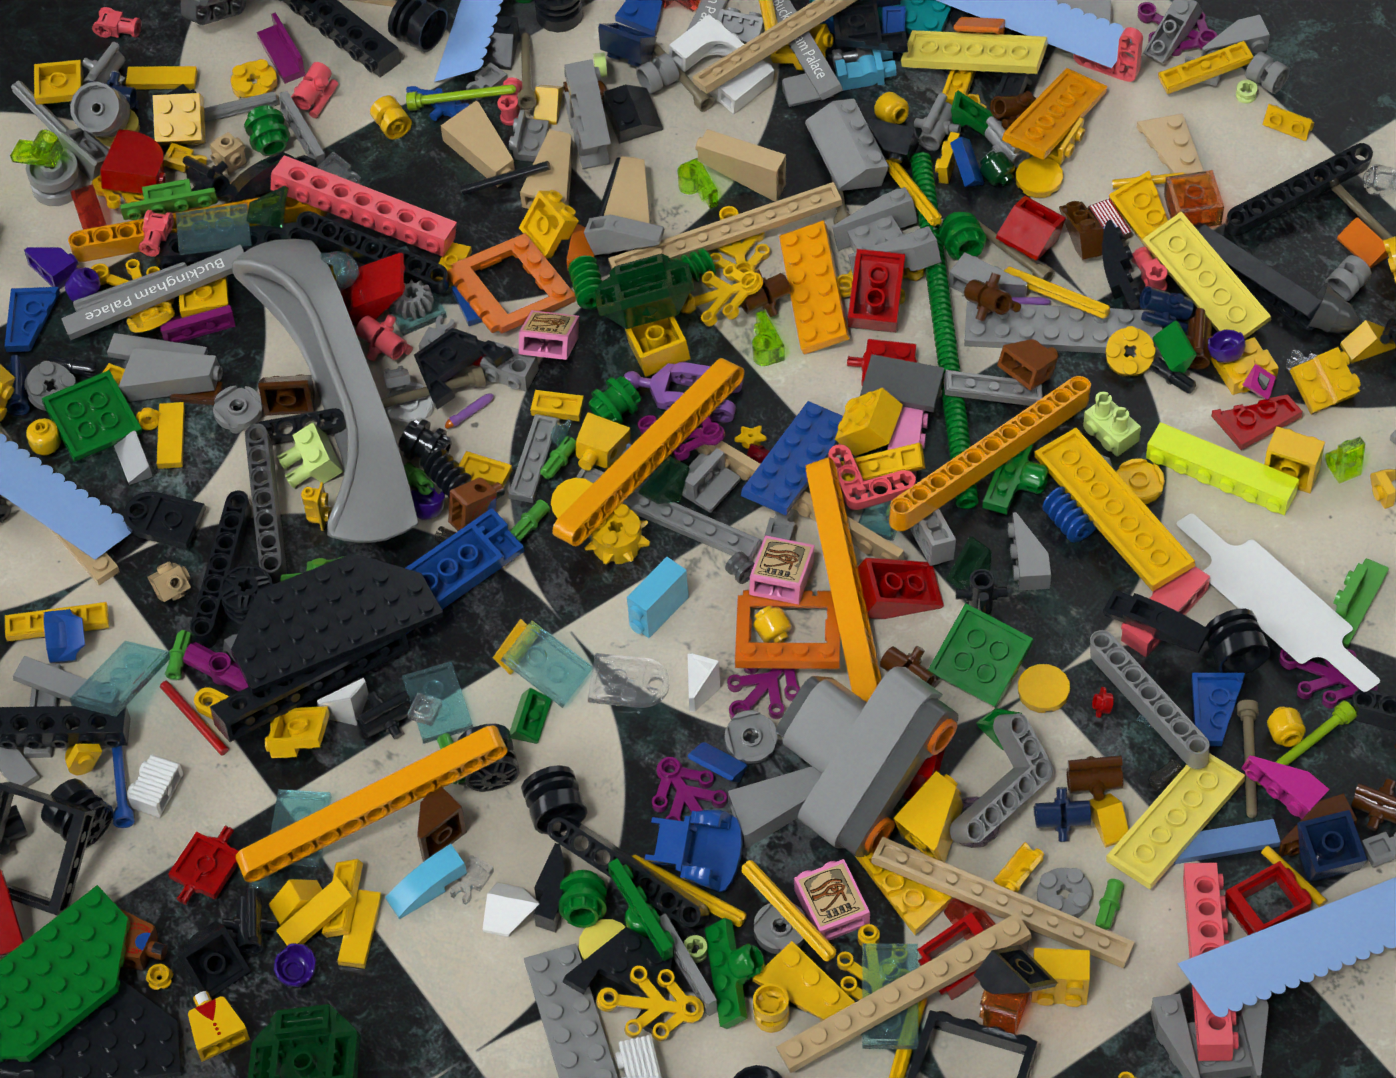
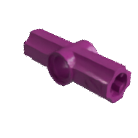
M196 642L190 643L186 648L183 662L210 676L214 683L227 685L237 691L248 687L237 664L231 661L226 653H216Z

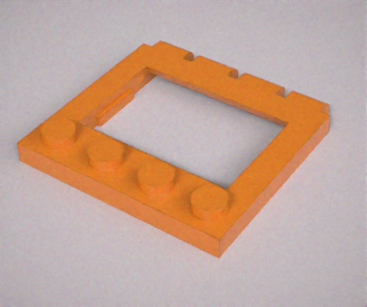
M526 233L451 264V269L447 271L449 280L457 287V290L478 317L482 319V322L491 333L499 331L502 334L523 325L531 310L551 313L576 302L575 293ZM513 255L515 258H519L523 263V268L528 274H532L535 278V283L548 294V297L507 314L474 271L485 269Z
M743 590V595H738L735 668L840 669V632L831 591H817V596H812V591L804 590L798 605L749 595V590ZM770 605L773 608H827V619H825V641L827 642H749L751 641L752 633L750 610L751 608H765Z

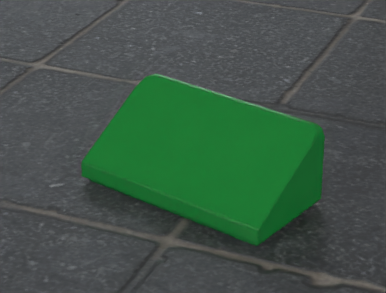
M1172 322L1153 336V341L1169 369L1174 372L1185 373L1197 354L1179 322Z
M532 688L527 689L521 695L510 728L511 738L537 744L552 698Z

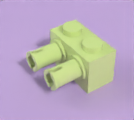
M1099 392L1095 398L1096 404L1084 412L1083 427L1089 435L1095 436L1107 451H1111L1118 457L1139 442L1141 426L1129 416L1128 410L1125 412L1126 408L1119 407L1112 401V397L1108 392Z
M314 423L293 434L295 446L277 456V459H280L278 460L284 469H287L303 458L301 466L285 474L288 483L293 488L310 477L316 478L320 483L323 482L324 484L343 472L327 435Z

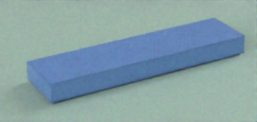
M1274 819L1201 831L1177 858L1174 865L1263 850L1268 845L1271 848L1280 847V839Z

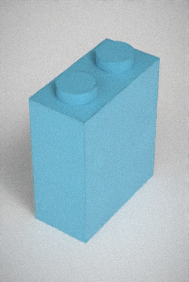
M666 557L627 596L629 625L634 632L642 633L650 638L689 598L687 570Z

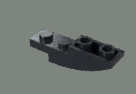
M284 152L269 156L241 173L226 188L224 196L234 202L248 200L249 197L253 196L262 197L268 195L270 191H273L270 190L271 172L284 155L317 168L316 160L306 155L294 158Z
M1108 220L1103 234L1102 258L1110 290L1114 300L1124 296L1130 310H1141L1138 303L1140 293L1137 287L1132 289L1130 285L1133 282L1129 271L1132 269L1130 260L1133 259L1132 252L1128 245L1123 246L1122 240L1125 238L1120 226L1115 228L1112 220Z
M1114 590L1103 609L1104 615L1109 618L1148 631L1154 638L1198 654L1210 633L1208 628L1186 615L1136 593L1131 596Z

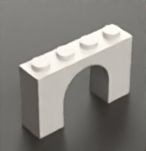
M708 14L669 45V56L681 70L686 72L704 57L709 55L726 56L744 45V43L740 41L736 34L729 32L719 20H715ZM761 60L752 67L719 86L717 101L732 114H735L773 84V67L767 61Z

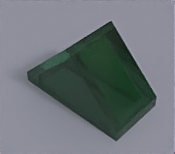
M283 186L250 202L246 221L251 224L283 228L287 209L288 188Z
M669 456L638 492L657 504L679 502L690 468L688 465Z
M970 536L946 580L958 589H965V586L970 584L972 572L978 569L991 570L992 550Z

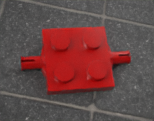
M868 339L863 358L848 356L847 366L861 367V386H863L872 354L917 363L915 357L917 344Z
M225 825L217 838L207 837L196 832L168 873L171 880L184 886L177 897L181 904L186 905L194 892L204 894L215 900L238 866L235 856L239 851L227 844V841L234 833L231 827L228 828Z

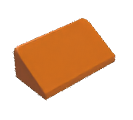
M961 17L955 23L954 30L958 33L1004 35L1005 19Z
M1358 217L1337 236V240L1352 254L1364 260L1369 268H1372L1388 257L1383 240Z
M579 224L576 225L571 235L567 255V269L569 264L579 256L595 257L584 235L586 227Z

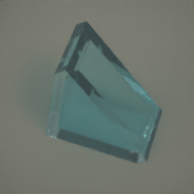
M891 501L863 510L858 523L890 541H894L897 533L889 525Z

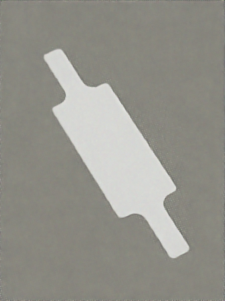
M1188 514L1177 522V526L1211 556L1210 566L1203 570V572L1210 576L1209 583L1238 609L1246 608L1252 610L1261 629L1298 663L1304 664L1315 657L1324 658L1363 692L1369 691L1380 683V679L1343 646L1342 640L1344 636L1351 632L1353 627L1255 540H1248L1238 546L1230 545L1195 514Z

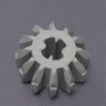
M411 279L408 284H405L403 295L398 297L393 302L397 315H402L405 320L412 317L415 321L417 316L425 318V312H431L434 297L429 285H424L421 280L414 283Z

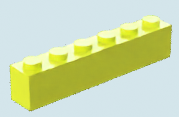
M1162 422L1159 423L1147 444L1146 458L1153 463L1161 464L1179 474L1188 475L1201 483L1217 487L1225 493L1234 494L1249 503L1263 506L1271 512H1277L1285 516L1297 494L1298 478Z

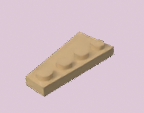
M1183 113L1137 122L1136 128L1147 138L1146 142L1151 148L1155 149L1159 155V160L1162 164H1166L1170 173L1184 172L1185 182L1176 183L1185 195L1208 191L1209 184Z

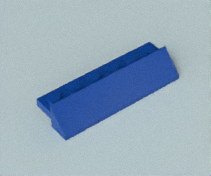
M491 508L405 569L416 571L423 575L441 609H444L522 554L524 546L508 530V524Z

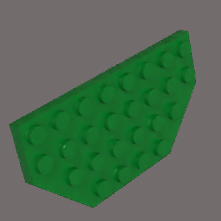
M98 885L0 960V1062H3V1059H17L19 1062H30L118 992L120 984L119 973L120 968L123 967L126 952L125 941L131 923L128 917Z

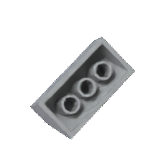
M855 99L832 101L806 120L805 124L839 191L882 186L889 166Z

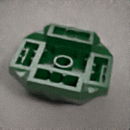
M661 253L614 266L609 273L610 276L603 280L596 288L595 294L599 315H605L622 327L629 329L679 315L690 291H694L695 288L689 264L680 260H672L669 256Z
M330 1004L277 1010L270 1019L271 1022L252 1042L248 1078H357L361 1036Z

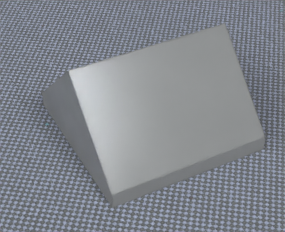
M81 128L62 132L59 138L58 146L69 149L75 155L79 170L90 180L95 179L101 174L100 169L109 149L99 140Z

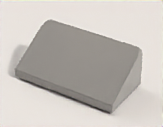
M806 73L782 80V90L789 107L821 100Z
M132 431L114 445L129 485L153 477L137 433Z

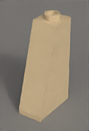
M473 102L441 125L443 141L486 178L515 170L512 156L479 102Z
M549 129L533 165L549 161L551 170L526 178L520 191L523 208H530L538 191L550 190L559 192L563 197L561 201L569 206L573 155L571 134Z
M709 129L706 130L703 137L698 138L695 150L698 151L699 162L773 201L778 200L786 185V154Z
M621 156L604 216L615 215L650 223L644 159Z

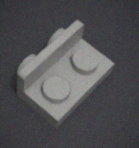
M728 7L727 10L720 9L717 20L729 32L736 34L742 43L746 44L762 34L765 27L761 14L749 12L748 15L740 13V10Z
M520 110L518 118H515L513 123V132L515 134L510 136L509 150H513L514 160L535 161L549 131V120L526 119L525 110Z

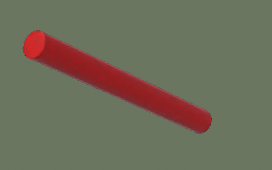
M167 680L163 681L160 684V689L221 756L225 755L229 748Z

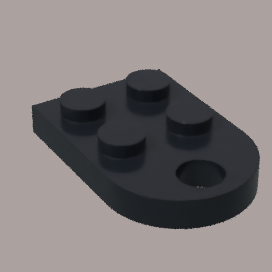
M144 492L134 496L126 504L123 516L127 529L133 535L188 549L206 508L204 503L159 492ZM136 509L144 510L141 515H132V512Z

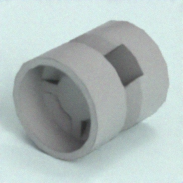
M1259 52L1249 63L1245 76L1256 84L1262 83V88L1276 94L1286 83L1290 74V68L1279 61L1274 62V59L1264 52Z
M667 53L654 58L652 63L647 62L636 68L639 83L642 87L647 88L649 94L662 89L663 84L668 86L679 80L678 68Z
M1350 255L1330 274L1325 283H1328L1339 295L1344 297L1346 301H1349L1359 291V288L1371 278L1372 273L1364 260Z

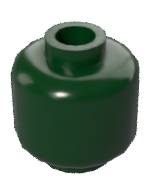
M992 151L981 160L980 173L992 186H999L1001 184L1006 186L1014 179L1012 174L1015 171V165L1005 153Z

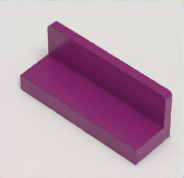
M275 12L271 14L273 26L258 31L257 36L284 84L305 76L302 56Z
M227 305L184 318L181 315L172 317L159 327L164 341L179 343L236 327L231 307Z

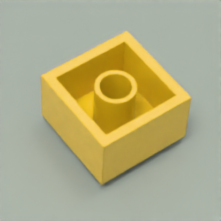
M200 93L153 95L154 137L160 146L171 145V143L178 145L206 143L204 97Z
M674 316L629 329L625 328L628 343L645 377L657 373L668 363L677 364L691 359L686 339Z
M884 388L850 399L845 405L843 418L838 424L835 440L841 445L848 447L854 456L888 445L903 404Z
M1276 426L1266 451L1264 465L1298 478V490L1310 494L1320 471L1325 441L1313 436L1296 433L1291 429Z
M1034 948L1033 959L1058 983L1055 987L1031 992V1002L1043 1006L1052 1004H1066L1069 1007L1087 1005L1090 981V950Z

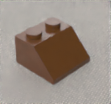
M299 374L296 376L263 377L259 381L258 388L265 416L314 412L315 388L312 375Z
M442 786L434 792L426 794L423 801L420 802L417 837L423 862L467 833L462 806Z

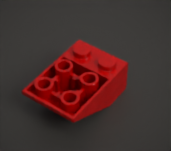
M400 252L355 268L340 282V293L354 326L357 327L358 323L365 316H371L377 320L398 297L403 295L405 290L403 253Z

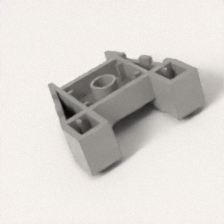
M592 59L565 64L564 74L569 92L564 93V102L569 123L574 132V141L578 148L582 169L608 165L610 160L606 146L611 145L598 85V81H601L599 67H594Z
M905 187L895 189L878 197L832 226L837 249L841 250L851 246L854 253L848 255L852 274L854 273L857 249L905 254L904 268H909L910 271L920 270L941 262L937 239L929 226L905 235L900 230V228L917 223L913 199Z
M1173 994L1152 998L1150 1013L1156 1038L1165 1047L1174 1066H1177L1183 1078H1237L1244 1076L1261 1078L1269 1008L1267 999L1262 1000L1257 997L1256 1004L1249 1006L1243 1003L1242 1009L1236 1011V1026H1232V1031L1238 1032V1049H1233L1232 1061H1198L1195 1022L1187 1023L1181 995Z

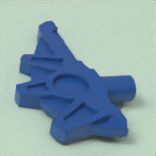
M416 86L406 88L407 93L418 92V94L422 93V95L444 93L441 88H436L435 91L420 89ZM460 100L434 103L431 106L435 109L429 116L434 121L442 115L452 118L468 107L469 104L461 103Z

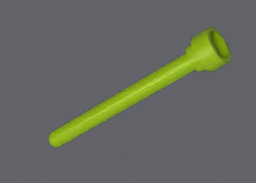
M504 85L430 95L408 92L406 94V104L409 111L420 110V107H424L426 104L514 94L516 87L514 85Z
M1342 701L1334 708L1331 718L1279 758L1276 763L1288 766L1339 724H1349L1357 717L1355 709L1348 702Z

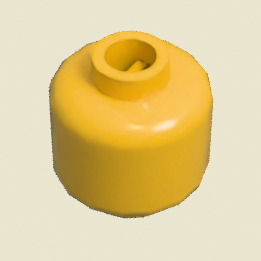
M886 92L877 99L874 113L880 120L899 125L908 117L909 105L905 99L896 93Z
M50 419L35 420L26 430L29 446L36 454L49 455L55 452L61 444L58 428L55 422Z
M770 605L755 615L756 620L753 626L764 643H783L789 638L787 633L791 630L792 626L781 608H773Z
M1291 707L1275 709L1267 720V726L1272 739L1276 744L1285 747H1292L1300 743L1306 732L1300 713Z

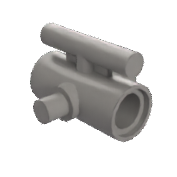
M112 42L98 61L84 58L82 66L89 69V74L83 80V85L89 81L107 83V80H110L111 72L119 73L120 68L125 63V58L118 51L120 48L118 43ZM120 75L119 82L121 86L125 84L126 78Z
M944 93L938 94L927 117H924V119L916 118L914 121V127L922 128L919 143L927 150H938L945 135H949L950 132L960 133L961 125L953 124L952 105L945 102L947 96Z
M993 116L986 120L989 126L985 131V137L993 145L990 152L1005 153L1014 163L1015 168H1018L1020 163L1030 157V153L1002 141L1003 133L1008 128H1003L1001 121H997Z

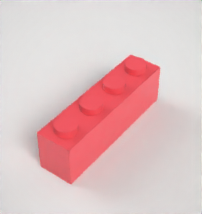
M1195 566L1153 591L1149 599L1186 615L1208 591L1210 576ZM1126 623L1121 625V641L1144 657H1147L1162 641L1154 638L1148 631Z

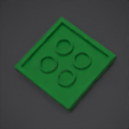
M110 370L42 398V404L51 420L55 422L59 435L74 462L117 444L132 431H136L137 435L142 434V428Z
M965 603L928 670L945 682L997 708L1035 640Z

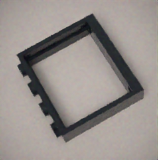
M13 782L0 783V845L14 794L74 814L51 898L7 884L13 901L59 915L70 906L96 810Z
M930 1010L907 1078H918L934 1029L1024 1055L1017 1078L1029 1077L1036 1055L1037 1041L1027 1035L1008 1033L1000 1027L980 1025L973 1019L967 1018L963 1020L953 1017L945 1011L936 1012Z

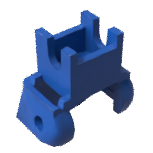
M722 810L692 811L691 816H685L684 821L652 817L651 822L659 825L655 855L645 854L646 861H651L658 866L676 868L675 870L681 872L680 878L719 893L729 888L738 871L743 842L742 828L736 817Z

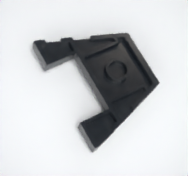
M857 0L834 14L833 22L836 45L908 52L905 31L881 34L877 9L878 7L901 5V0Z
M451 328L415 353L414 357L434 406L438 410L455 398L453 391L444 382L452 379L454 375L472 365L474 361L482 356L497 368L514 356L512 349L507 346L501 348L496 346V343L487 340L484 342L478 340L475 335Z
M625 927L566 974L562 983L584 995L596 974L600 973L638 996L648 998L639 985L630 980L631 970L635 966H643L647 970V978L665 999L667 989L657 983V976L660 971L671 969L673 956L663 961L650 940ZM640 971L634 972L635 978H643V974ZM666 974L662 975V981L667 983L669 976ZM641 1009L637 1018L644 1014L647 1010ZM661 1015L643 1029L652 1034L653 1027L661 1021Z

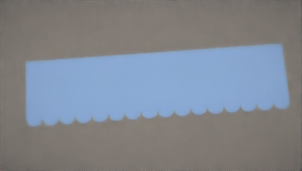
M461 0L434 82L481 68L484 63L482 58L487 53L485 47L491 41L487 37L491 36L494 32V28L491 26L497 22L496 15L501 10L499 4L503 0Z
M936 0L980 18L1005 19L1006 28L1027 36L1047 37L1048 44L1112 68L1117 62L1119 38L1124 31L1122 25L1118 23L1110 24L1105 18L1097 19L1092 13L1084 14L1079 8L1071 9L1066 3L1058 5L1056 0Z
M0 433V495L94 560L131 534L125 522H123L124 518L122 515L112 513V509L109 506L100 505V501L95 497L87 498L88 492L86 490H76L77 486L74 482L65 481V477L60 473H53L51 466L41 465L42 462L39 458L30 457V453L25 449H18L17 443L13 441L6 442V436Z
M1396 877L1177 964L1211 1012L1217 1017H1225L1228 1014V1009L1239 1011L1242 1009L1243 1003L1249 1006L1256 1004L1257 997L1262 1000L1269 999L1271 991L1275 994H1282L1285 992L1286 986L1289 988L1298 987L1300 980L1311 982L1314 979V974L1323 977L1327 975L1328 969L1339 971L1342 968V963L1345 965L1355 964L1356 957L1365 960L1369 958L1370 952L1381 954L1384 946L1395 948Z

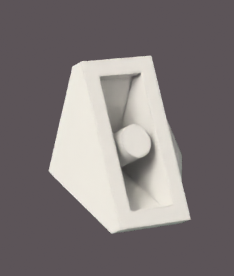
M693 653L688 654L690 712H695L720 689L719 661Z
M362 678L317 700L318 707L328 706L330 720L357 726L356 717L362 714L367 696L369 695L366 681Z
M496 883L487 893L483 932L509 937L510 933L540 903L522 887Z

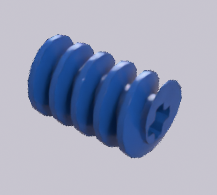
M1065 487L1056 488L1045 499L1043 511L1049 514V518L1055 521V525L1061 528L1062 533L1067 535L1070 542H1079L1090 536L1096 529L1093 521L1089 520V516L1083 513L1082 507H1078L1076 500L1071 499V494L1065 492Z

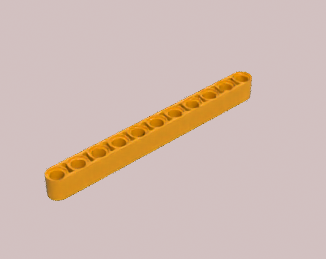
M276 194L173 213L174 222L171 233L297 222V217L304 211H311L321 216H326L328 212L283 194ZM144 219L75 231L68 238L71 252L79 262L140 252L139 244L145 237L142 229Z
M723 358L718 359L556 520L553 526V535L575 547L582 544L740 385L744 378V369Z
M1075 376L894 498L890 504L889 525L896 531L908 530L1080 412L1089 403L1090 381L1083 376Z
M827 457L807 464L805 467L851 689L854 694L868 702L882 678L839 476L833 459Z
M496 726L484 727L241 849L235 858L246 882H256L424 798L426 794L434 792L440 786L444 788L501 759L508 750Z

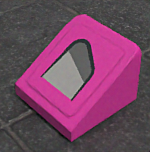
M1255 364L1244 381L1243 386L1259 397L1268 400L1276 377Z

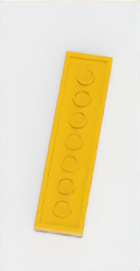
M1077 428L1035 451V458L1039 463L1048 468V473L1060 487H1065V492L1071 494V499L1076 500L1077 506L1082 507L1083 513L1089 516V520L1093 521L1096 528L1152 591L1195 567V560Z

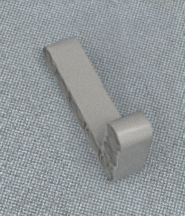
M1021 713L1003 714L995 718L993 723L994 732L1014 768L952 822L950 835L953 841L957 843H978L982 841L1052 777V764L1025 715Z

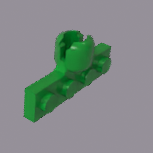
M1036 442L996 469L983 500L982 508L1007 514L1017 490L1042 494L1048 481L1047 473L1049 471L1045 465L1029 461Z
M618 858L609 862V874L628 904L625 912V926L643 937L648 935L663 961L671 958L675 942L669 931H663L660 927V917L655 908L645 902L647 897L640 886L636 888L633 884V875L626 864L622 866Z
M723 918L705 928L715 998L717 1000L720 1027L729 1029L748 1019L743 984L750 978L762 973L765 967V959L759 948L749 943L736 949L732 920Z

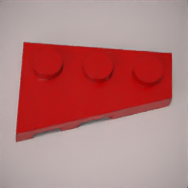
M1287 394L1269 398L1268 400H1259L1258 404L1249 406L1240 404L1235 405L1230 410H1212L1211 417L1237 447L1243 450L1274 433L1276 426L1283 428L1301 418L1303 411Z

